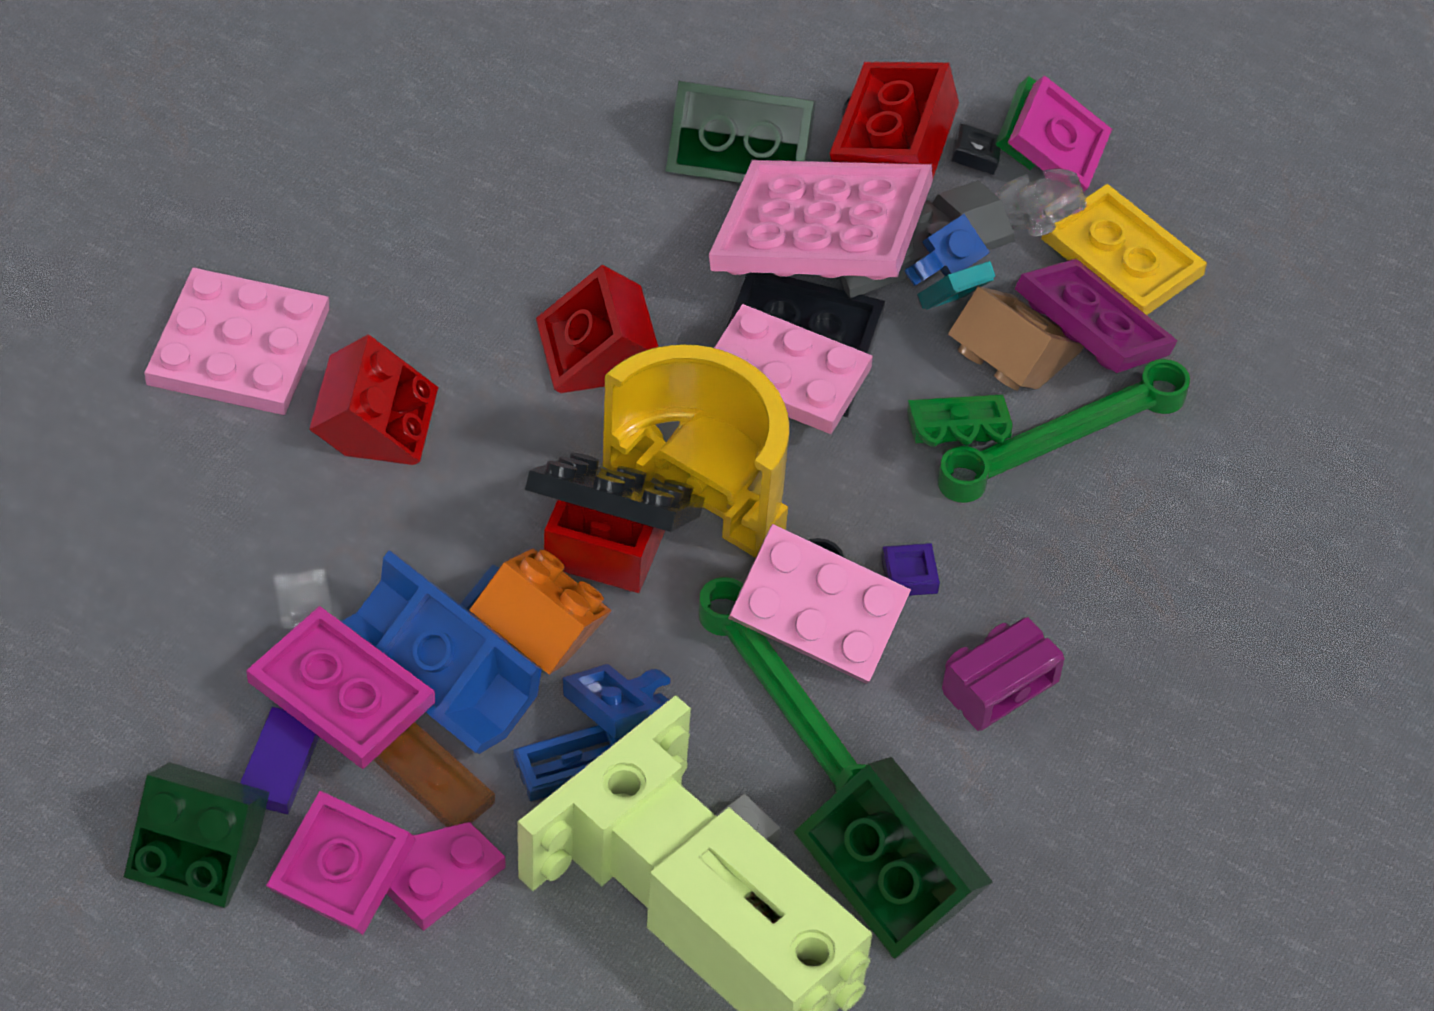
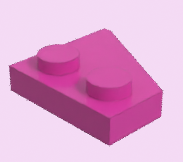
M470 822L414 835L416 840L386 894L424 931L506 868L505 856Z

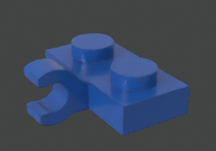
M605 664L563 677V696L613 738L617 739L623 738L669 701L661 693L654 694V692L659 687L670 684L671 680L669 676L659 669L648 670L641 676L628 680L609 664Z

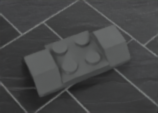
M978 180L939 193L932 203L929 200L925 201L898 277L873 280L866 276H840L846 294L852 298L907 279L908 276L904 270L929 254L922 241L962 214L966 215L988 250L1014 242V232L1002 200Z

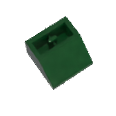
M170 762L150 772L145 780L124 878L223 908L227 907L258 843L269 792Z

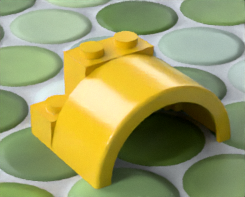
M684 344L657 347L635 354L616 365L605 375L603 467L612 471H617L618 466L634 468L645 472V481L648 482L654 477L662 483L668 479L693 486L692 494L705 498L703 507L723 519L722 538L755 558L772 524L786 530L788 506L782 503L789 442L788 412L775 385L758 368L746 360L723 350ZM680 421L677 429L666 442L656 424Z

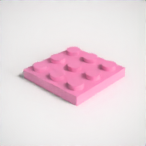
M192 268L144 372L146 385L285 415L329 312V297Z

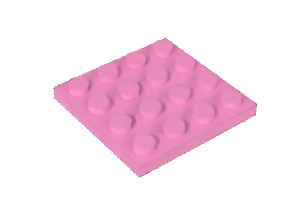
M752 160L709 253L711 271H724L733 275H743L749 272L774 273L782 277L794 274H812L825 278L866 276L873 280L898 277L933 181L932 165Z

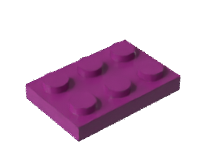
M1078 259L1023 273L1014 288L1028 300L1031 308L1048 316L1062 328V332L1066 337L1082 344L1096 356V360L1100 365L1116 373L1170 356L1178 342L1177 339Z

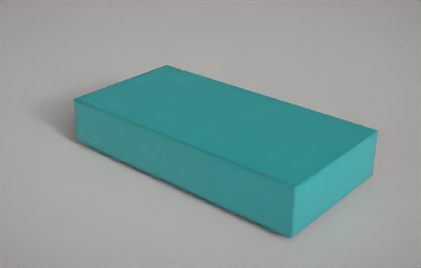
M991 261L949 274L917 295L922 309L926 308V310L968 296L978 286L983 287L993 281L996 275Z

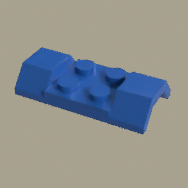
M390 550L383 557L381 581L358 612L341 621L435 691V703L426 713L477 754H481L507 738L538 696L541 668L516 650L507 640L436 584L429 581Z

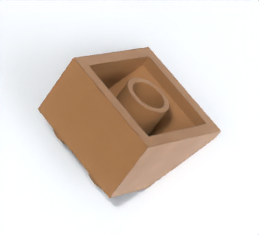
M980 286L976 288L948 333L949 336L961 344L958 351L962 355L980 365L986 361L997 369L994 377L1016 391L1020 387L1039 389L1084 348L1079 342L1066 337L1062 332V328L1013 294Z

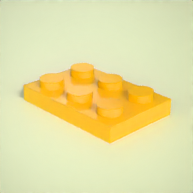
M1109 184L1104 185L1043 226L1041 239L1066 260L1078 259L1146 315L1205 274L1206 261Z

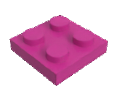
M1044 75L1033 84L1008 143L1078 197L1090 185L1112 128Z
M319 791L266 886L274 893L364 935L416 838L402 828Z

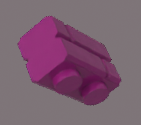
M1024 617L1011 626L1008 623H1001L990 631L984 643L972 650L968 647L960 648L951 655L945 665L942 685L943 694L958 710H962L963 716L977 731H982L1058 683L1065 658L1063 652L1049 638L1044 637L1043 632L1029 617Z

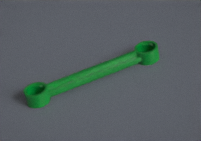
M1169 359L1154 360L1144 368L1141 382L1012 437L1001 444H996L983 451L968 446L954 447L948 450L941 459L938 487L941 493L952 501L960 503L972 502L984 494L987 479L1146 409L1159 414L1174 413L1181 409L1185 403L1190 384V375L1186 368L1176 361ZM1165 381L1175 386L1174 392L1157 390L1153 387V382ZM955 468H965L976 473L975 480L971 481L958 480L951 475L954 473Z
M719 577L710 580L703 586L700 592L698 616L701 625L712 634L729 638L835 785V794L866 765L857 764L766 637L728 619L729 614H719L710 609L711 602L717 599H729L735 602L743 583L729 577Z

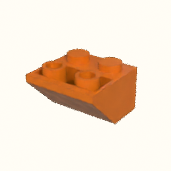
M532 548L505 561L469 611L550 675L568 662L604 622L612 610L602 603L604 597L597 589L583 581L577 583L564 573V565L557 557L545 550H539L538 552Z

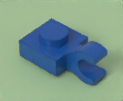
M962 214L923 240L922 243L929 254L905 269L904 272L915 286L941 270L944 276L967 269L990 252L966 215Z

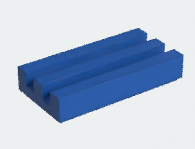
M597 725L513 749V760L516 767L520 769V777L523 785L526 784L530 802L553 794L618 742L620 738H613ZM604 742H609L610 744L583 753L582 751H580V749L591 747ZM562 755V759L534 767L531 766L532 763Z

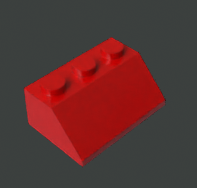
M864 62L829 153L831 161L932 165V178H934L959 105L950 63Z

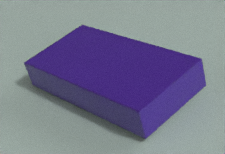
M272 706L240 783L268 791L269 797L266 809L288 815L319 736L284 709Z

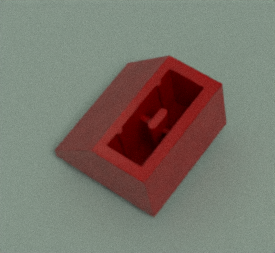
M367 334L329 356L309 430L344 456L415 465L421 460L439 387L371 335Z
M557 500L544 529V550L557 557L563 563V572L640 593L665 530Z

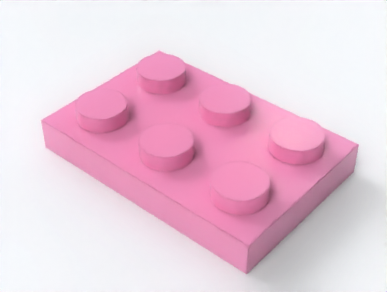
M742 304L714 347L746 360L765 374L779 391L789 418L829 434L833 433L871 370L873 359L872 355Z
M772 524L728 619L867 684L872 678L911 589Z

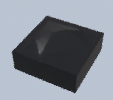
M960 124L955 136L951 161L994 175L1001 154V149L995 145L999 135L966 124Z

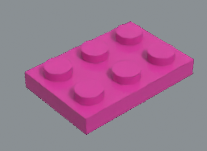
M321 606L317 607L246 670L248 683L362 770L435 703V691Z

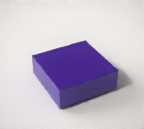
M932 543L882 547L881 559L886 578L911 589L909 596L938 594L940 581Z

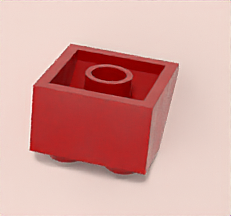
M603 264L536 317L553 387L559 393L605 387V375L616 365L635 354L659 347L641 285Z

